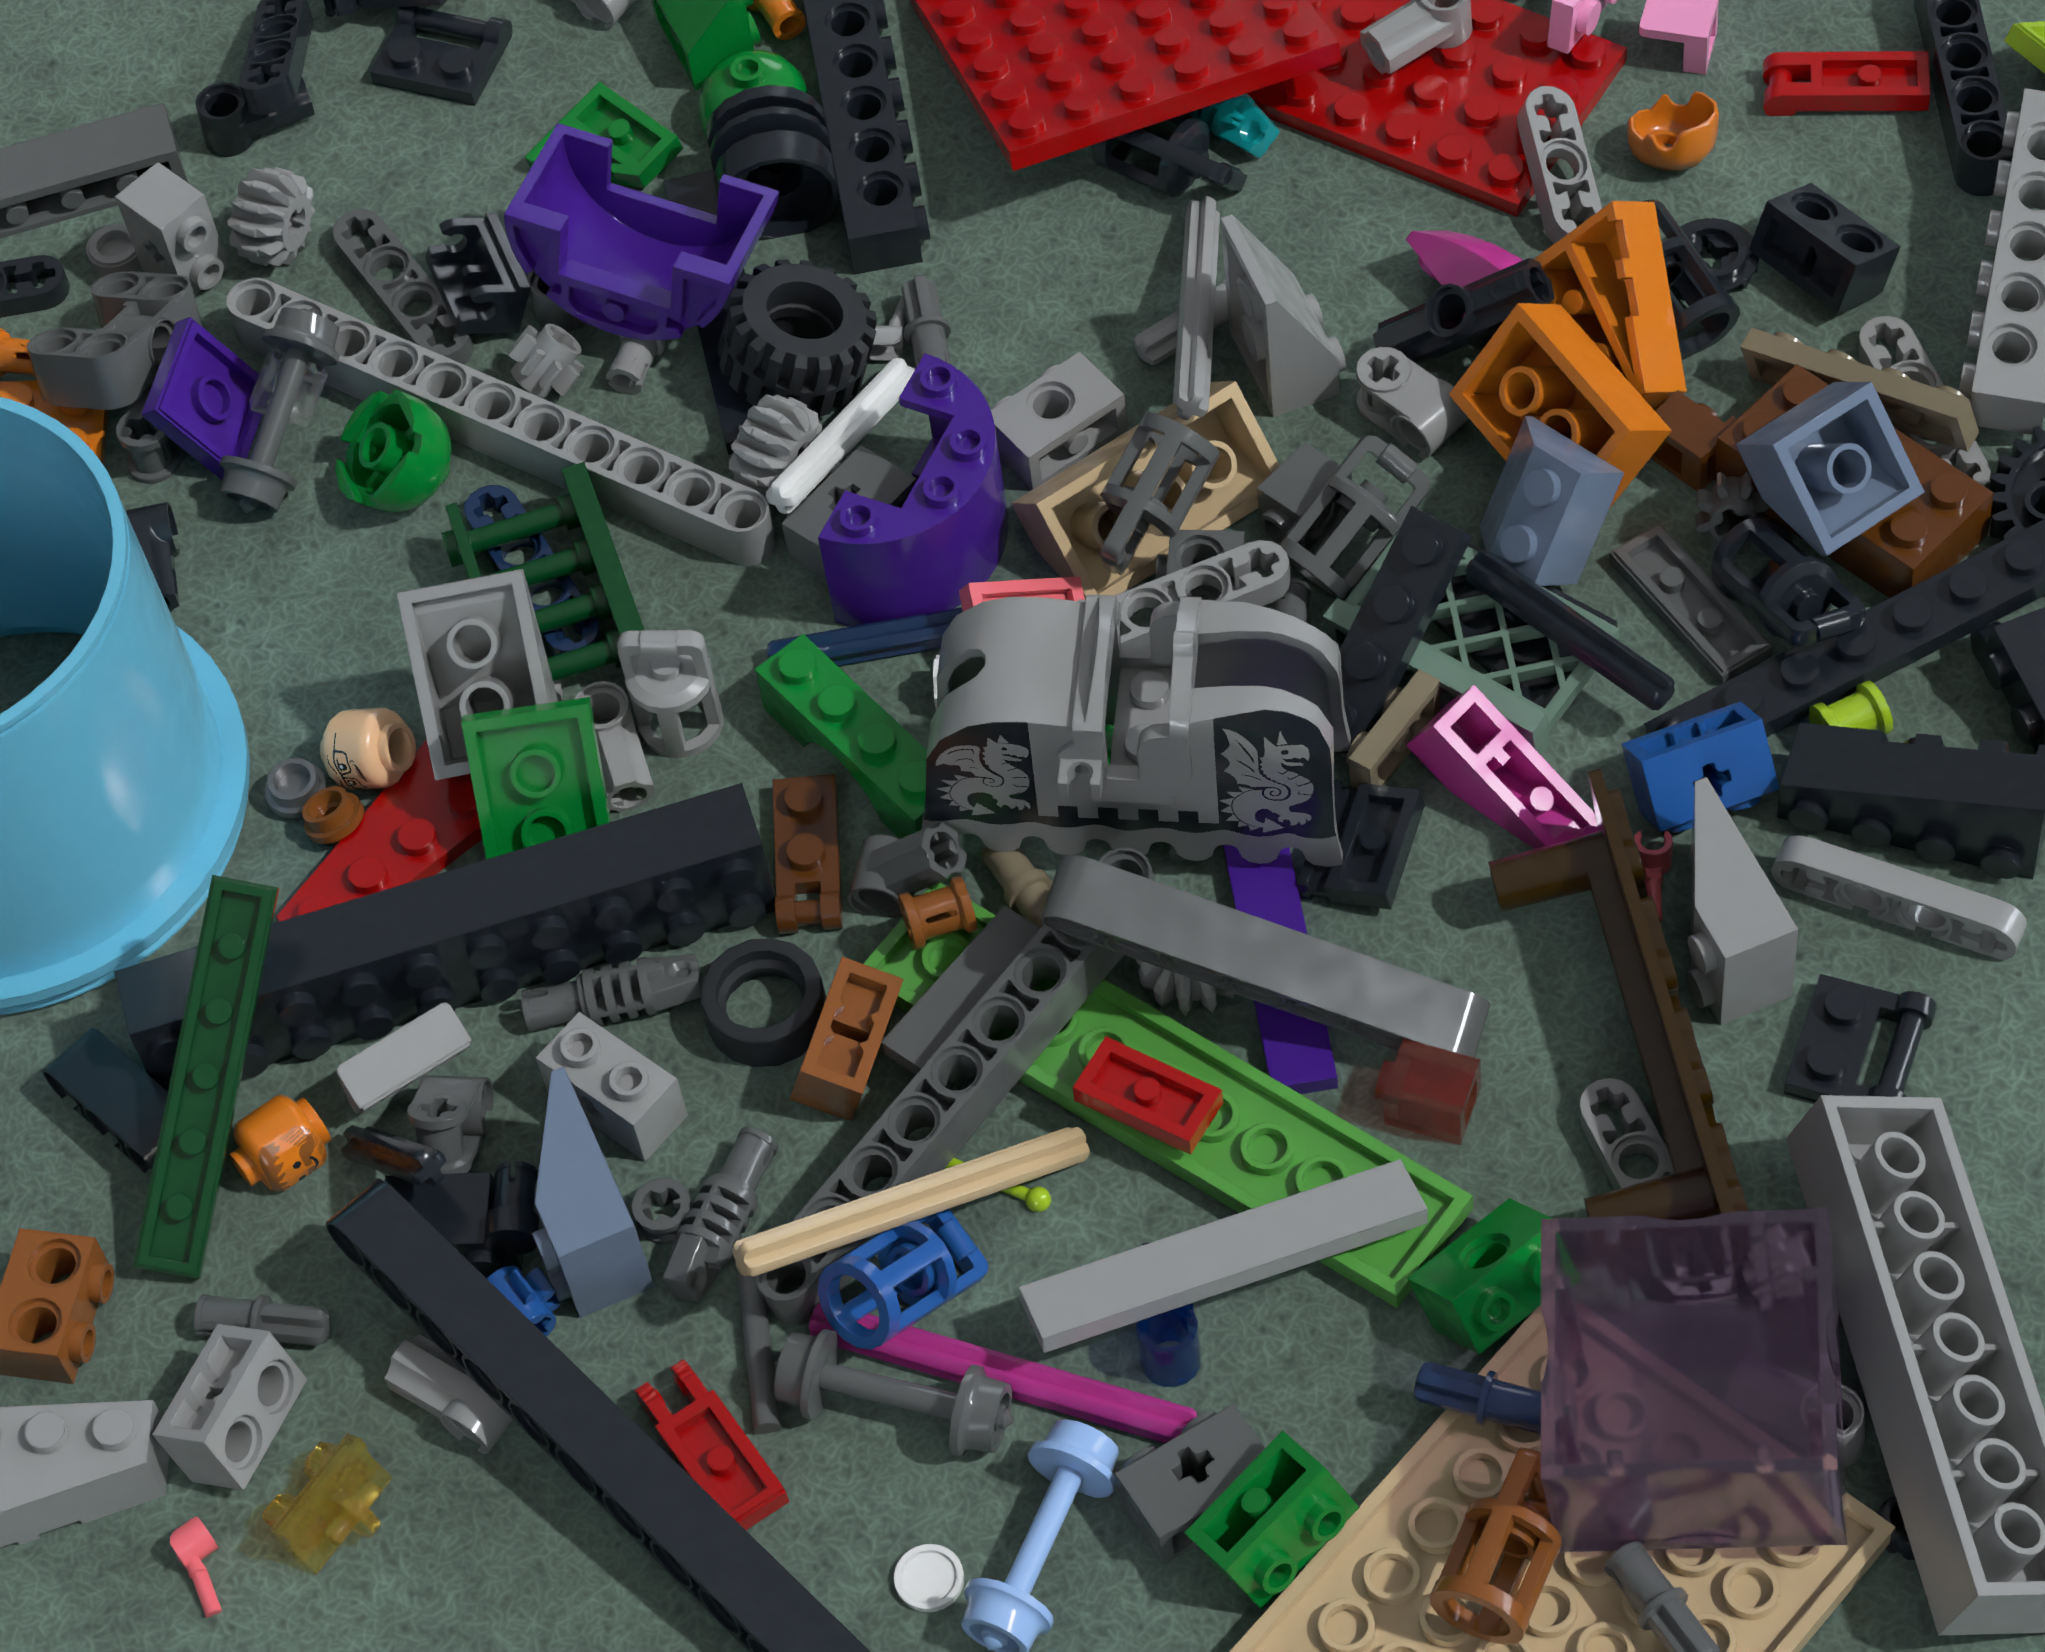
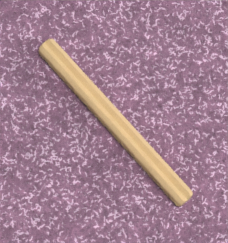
M1066 1127L737 1240L732 1247L736 1268L743 1276L755 1277L908 1222L1082 1163L1090 1155V1149L1086 1143V1134L1079 1127Z

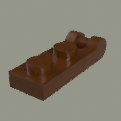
M835 774L772 779L776 875L775 913L778 933H799V926L822 924L823 930L842 929L843 907ZM821 892L820 899L798 901V894Z

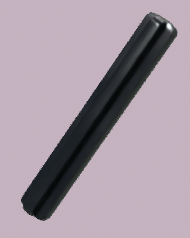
M1481 550L1469 561L1465 571L1467 573L1466 578L1470 584L1651 710H1660L1671 699L1675 692V682L1672 677L1492 552Z

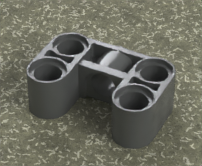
M122 271L108 274L96 280L91 285L90 292L101 328L96 330L77 328L51 329L36 335L27 343L28 354L42 400L46 404L53 406L114 410L128 406L140 399L143 392L154 382L176 322L191 317L203 327L191 282L186 276Z

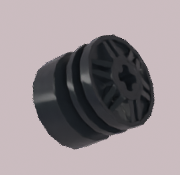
M765 85L745 89L725 99L711 113L706 127V135L714 173L717 201L719 181L723 174L779 191L774 212L759 240H769L810 232L822 225L833 214L839 200L837 181L823 108L811 95L794 87Z

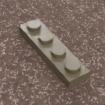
M1751 328L1740 346L1751 377L1768 385L1774 386L1798 364L1828 385L1833 382H1872L1895 428L1966 452L1969 451L1979 434L1969 399L1952 387L1938 385L1935 388L1911 380L1903 372L1891 367H1884L1880 370L1859 363L1850 355L1839 350L1831 349L1825 352L1804 345L1794 336L1784 332H1776L1773 335Z

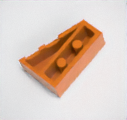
M1611 201L1534 260L1540 262L1543 271L1551 280L1555 299L1550 304L1562 305L1652 407L1657 401L1671 397L1677 390L1683 394L1687 392L1655 202Z

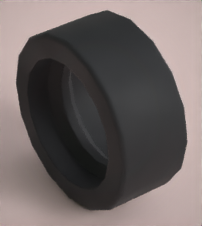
M775 938L750 939L728 948L710 964L701 982L700 1005L709 1034L715 1046L732 1061L752 1067L779 1066L802 1056L807 1051L826 1000L822 977L812 957L797 945ZM778 976L791 980L798 985L802 993V1001L799 1008L786 1020L770 1027L749 1028L735 1024L730 1020L726 1012L729 996L743 983L758 977Z

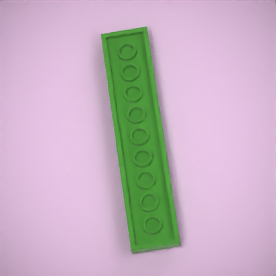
M939 882L928 887L924 893L946 886ZM972 902L977 921V931L966 933L964 929H959L926 940L925 947L914 950L902 918L863 964L904 979L894 1006L907 1013L996 915ZM1105 979L1102 980L1019 1079L1020 1082L1238 1213L1401 1159L1428 1208V1223L1318 1260L1395 1308L1400 1306L1412 1290L1407 1278L1442 1251L1473 1210V1195ZM1042 981L1034 987L1033 991L1049 990L1058 981ZM1006 1028L1000 1030L991 1040L1002 1041L1008 1039L1015 1034L1017 1029ZM1105 1036L1222 1089L1223 1104L1191 1155L1074 1101L1072 1087Z

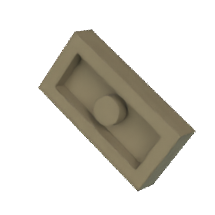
M1418 669L1404 688L1397 687L1390 694L1383 707L1381 718L1369 733L1366 731L1359 733L1348 750L1346 764L1349 765L1350 787L1358 788L1359 783L1385 786L1410 754L1411 750L1406 744L1441 710L1439 679Z

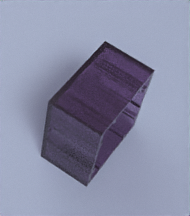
M1829 1208L1725 1212L1715 1216L1691 1220H1665L1643 1215L1541 1219V1312L1548 1338L1547 1364L1541 1383V1482L1551 1523L1562 1537L1560 1552L1617 1551L1633 1541H1640L1646 1550L1847 1545L1839 1300Z

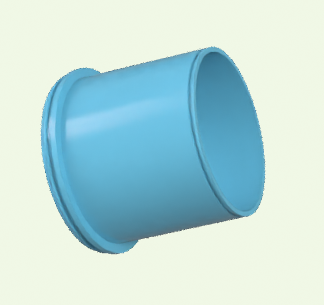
M0 397V637L37 632L83 634L70 655L45 681L29 695L0 714V1015H7L50 1006L106 984L116 978L114 971L139 964L157 951L188 922L207 899L212 875L222 876L236 847L243 827L248 801L250 755L247 732L242 715L225 676L210 655L191 636L175 625L106 468L89 446L58 420L33 407Z

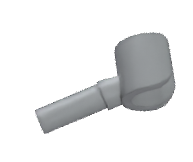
M903 296L900 298L892 319H890L889 326L876 325L875 330L877 332L870 353V361H891L892 359L902 357L903 330L907 321Z

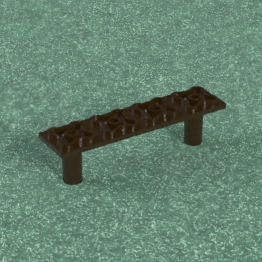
M1601 769L1589 771L1588 777L1598 828L1597 832L1489 861L1488 865L1501 912L1591 890L1675 1174L1583 1198L1597 1251H1602L1716 1223L1732 1280L1746 1279L1742 1265L1744 1261L1743 1255L1749 1252L1747 1245L1753 1243L1748 1223L1750 1222L1746 1200L1736 1174L1723 1125L1721 1122L1716 1123L1711 1086L1699 1053L1687 1008H1681L1675 968L1665 942L1654 899L1652 896H1647L1644 882L1645 873L1629 824L1624 801L1619 788L1607 791Z

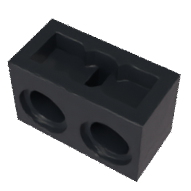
M1809 183L1766 202L1749 251L1834 313L1840 314L1875 298L1884 290L1901 246L1816 185Z

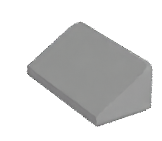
M441 1003L340 1064L337 1068V1076L350 1107L355 1114L359 1113L361 1115L421 1079L423 1075L429 1074L465 1052L470 1047L472 1040L452 1007L448 1003Z

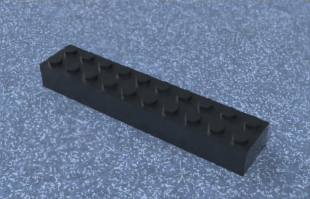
M739 783L273 923L242 1078L259 1075L267 1069L268 1065L290 1058L311 1059L325 1054L331 1046L356 1038L374 1040L384 1037L394 1027L413 1021L441 1003H448L453 1011H455L456 1008L482 1000L488 1002L504 1001L515 995L518 989L544 981L563 983L573 979L581 970L607 962L615 965L628 960L631 962L638 958L643 951L667 944L675 946L689 945L699 940L704 933L729 925L748 927L758 923L766 914L775 912V895L762 842L743 784ZM198 946L114 971L128 1034L147 1074L166 1091H169Z

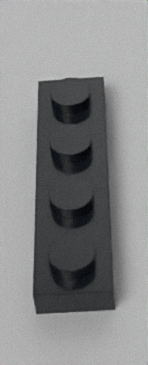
M1414 506L1410 507L1340 648L1343 701L1351 735V744L1362 731L1369 733L1381 718L1385 702L1398 687L1473 537L1461 529ZM1347 750V751H1344V752H1334V753H1336V754H1338V755H1340V756H1342V757H1344V758L1346 759L1348 750Z

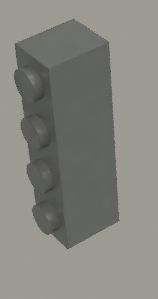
M164 102L0 148V239L118 206L115 196L157 162L188 183L177 138Z

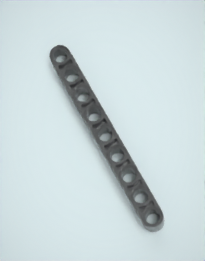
M1117 848L1108 851L1098 860L1099 862L1155 881L1148 858L1142 852L1133 848ZM1044 924L792 1222L944 1170L1123 957V954L1089 942H1075L1076 938L1053 930ZM1042 981H1058L1049 990L1033 991L1034 987ZM1006 1028L1017 1029L1015 1034L1008 1039L1002 1041L991 1040L1000 1030ZM965 1077L975 1078L974 1082L966 1089L960 1091L949 1090L951 1085L959 1079ZM918 1128H933L931 1133L924 1139L918 1141L907 1140L909 1135ZM879 1177L891 1178L889 1183L882 1189L865 1191L866 1186L873 1179ZM878 1234L755 1276L757 1286L771 1312L778 1320L787 1324L802 1325L810 1322L813 1310L820 1302L818 1283L824 1268ZM844 1275L840 1278V1292L853 1278L852 1276ZM805 1278L802 1286L795 1292L789 1294L779 1293L782 1285L788 1280Z

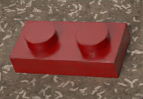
M1106 1036L1072 1087L1074 1101L1190 1155L1223 1104L1222 1089Z

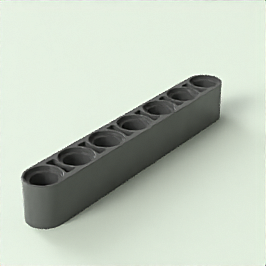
M1078 855L1061 856L1041 916V921L1046 926L1071 937L1429 1062L1438 1063L1450 1060L1454 1068L1469 1070L1473 1067L1491 1005L1488 1000L1470 991L1097 860Z

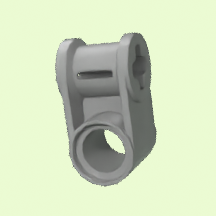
M1378 347L1364 353L1357 362L1356 377L1361 386L1356 400L1359 412L1367 420L1395 437L1403 447L1410 444L1421 451L1417 455L1420 458L1426 459L1430 457L1469 419L1449 396L1454 387L1450 383L1438 379L1408 359L1401 351L1390 347Z

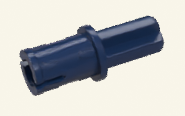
M1433 1362L1423 1363L1418 1372L1414 1387V1397L1419 1402L1476 1417L1477 1425L1484 1426L1487 1420L1537 1433L1545 1438L1550 1431L1557 1405V1393H1546L1498 1380L1497 1372L1489 1371L1487 1376H1482Z

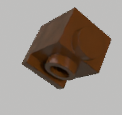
M1677 390L1668 399L1657 401L1652 406L1654 411L1672 431L1650 459L1697 491L1698 489H1704L1715 479L1717 437L1733 424L1737 418L1732 415L1724 423L1709 406L1703 403H1696Z

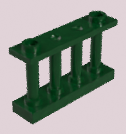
M585 462L561 469L568 493L557 496V503L466 531L457 502L445 506L452 530L441 533L452 568L464 564L468 578L471 579L481 577L474 554L565 525L568 531L580 528L583 538L573 541V548L488 574L492 575L523 569L528 587L578 571H582L584 576L592 573L596 574L599 584L590 586V593L535 610L540 634L597 616L600 622L612 619L615 630L605 633L606 640L547 658L553 682L615 663L616 668L622 667L617 649L620 635L625 631L644 630Z

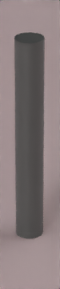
M736 1268L753 1430L757 1435L777 1432L781 1430L778 1401L774 1395L775 1372L767 1303L757 1286L755 1277L743 1276Z

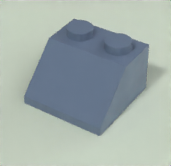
M1833 382L1736 444L1762 499L1821 556H1828L1925 492L1872 382Z
M1525 416L1479 526L1485 549L1539 586L1577 584L1624 472L1533 416Z

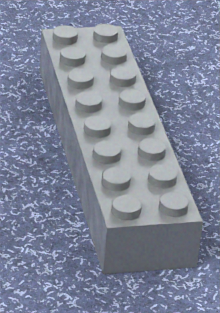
M1821 1095L1788 1135L1786 1142L1938 1636L2045 1633V1410L1942 1099L1934 1097Z

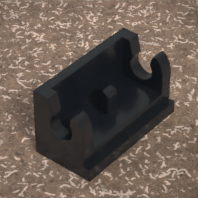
M486 213L485 218H451L440 223L439 227L443 235H463L462 240L454 245L439 244L429 246L425 257L457 333H519L531 286L510 247L506 232L497 213Z

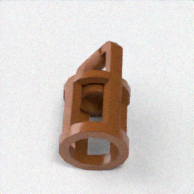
M1520 1448L1515 1455L1498 1497L1478 1498L1469 1504L1465 1513V1519L1441 1575L1436 1580L1430 1594V1605L1441 1618L1466 1634L1484 1641L1498 1644H1516L1524 1638L1535 1605L1553 1562L1562 1547V1537L1556 1528L1547 1521L1555 1501L1556 1489L1543 1453L1533 1449ZM1526 1493L1529 1495L1528 1503L1523 1501ZM1501 1553H1504V1558L1491 1585L1489 1584ZM1529 1561H1531V1562H1530V1565H1529V1567H1528V1569H1527V1572H1526V1574H1525V1577H1524V1579H1523V1581H1522V1584H1521V1586H1520V1588H1519V1591H1518V1593H1517V1596H1516V1598L1514 1599V1597H1515V1595H1516V1592H1517V1590H1518V1587H1519V1585H1520V1583H1521V1580H1522V1578H1523V1576H1524V1573H1525V1571H1526V1568H1527V1566H1528V1564H1529ZM1454 1598L1470 1600L1483 1605L1480 1614L1478 1615L1465 1608Z

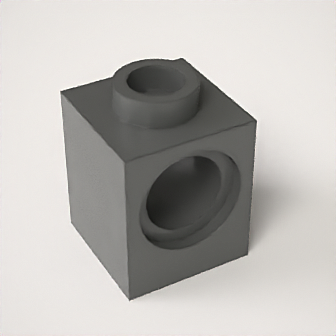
M1306 442L1292 453L1257 487L1259 522L1265 533L1279 543L1340 464ZM1352 472L1347 477L1352 480ZM1334 496L1298 542L1306 550L1314 546L1344 513L1335 503L1337 497Z

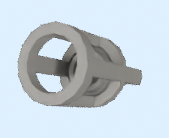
M692 630L623 632L617 643L618 655L625 677L626 688L630 695L638 724V732L647 748L660 756L676 759L695 756L708 749L720 736L724 718L703 635ZM701 702L707 720V727L698 736L686 741L679 712H683ZM654 713L657 714L663 739L655 735L651 729V720Z

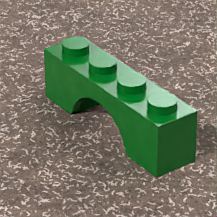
M801 634L755 668L763 707L803 747L810 742H814L835 756L866 793L879 819L898 838L901 839L921 830L926 795L927 749L804 634Z

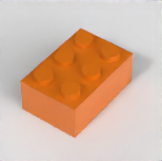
M1517 303L1449 393V396L1505 461L1508 459L1525 416H1533L1624 472L1610 508L1672 431L1561 304Z

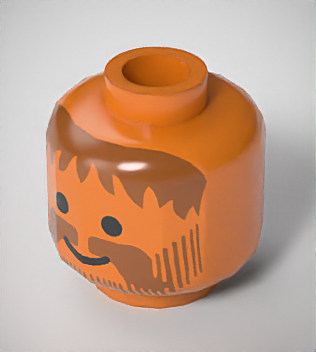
M278 1095L237 1121L233 1127V1137L238 1148L230 1153L229 1157L250 1187L262 1181L270 1190L283 1192L326 1162L327 1152L324 1144L332 1139L323 1121L305 1098L302 1097L295 1102L286 1095Z

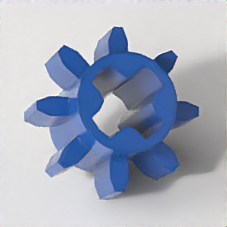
M507 1266L497 1270L487 1278L546 1337L551 1333L556 1324V1317L552 1311L559 1308L561 1303L554 1295L556 1292L555 1288L540 1268L536 1267L525 1276L519 1267Z

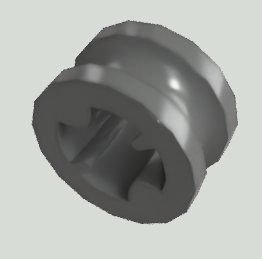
M657 1178L645 1183L637 1190L632 1201V1212L639 1232L647 1240L661 1244L674 1242L680 1226L684 1225L683 1222L688 1211L693 1209L688 1190L680 1182L671 1178ZM673 1201L676 1215L670 1218L662 1214L653 1221L654 1218L650 1207L654 1204L666 1207Z

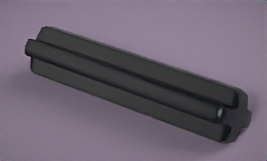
M351 1125L343 1132L347 1143L342 1147L341 1152L350 1161L417 1185L424 1182L436 1186L445 1178L440 1168L447 1160L440 1150L369 1126L363 1129Z

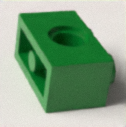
M1508 1198L1410 1275L1407 1280L1431 1326L1441 1335L1480 1354L1582 1272L1556 1220Z

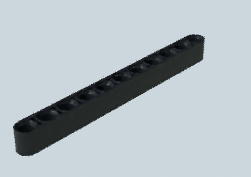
M376 1179L326 1221L325 1226L328 1233L341 1251L749 1652H870L387 1182L382 1179Z

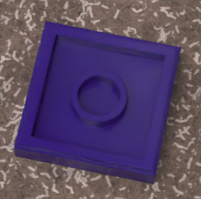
M188 317L175 324L141 416L223 480L224 470L219 466L221 457L230 455L247 459L273 385L195 320Z

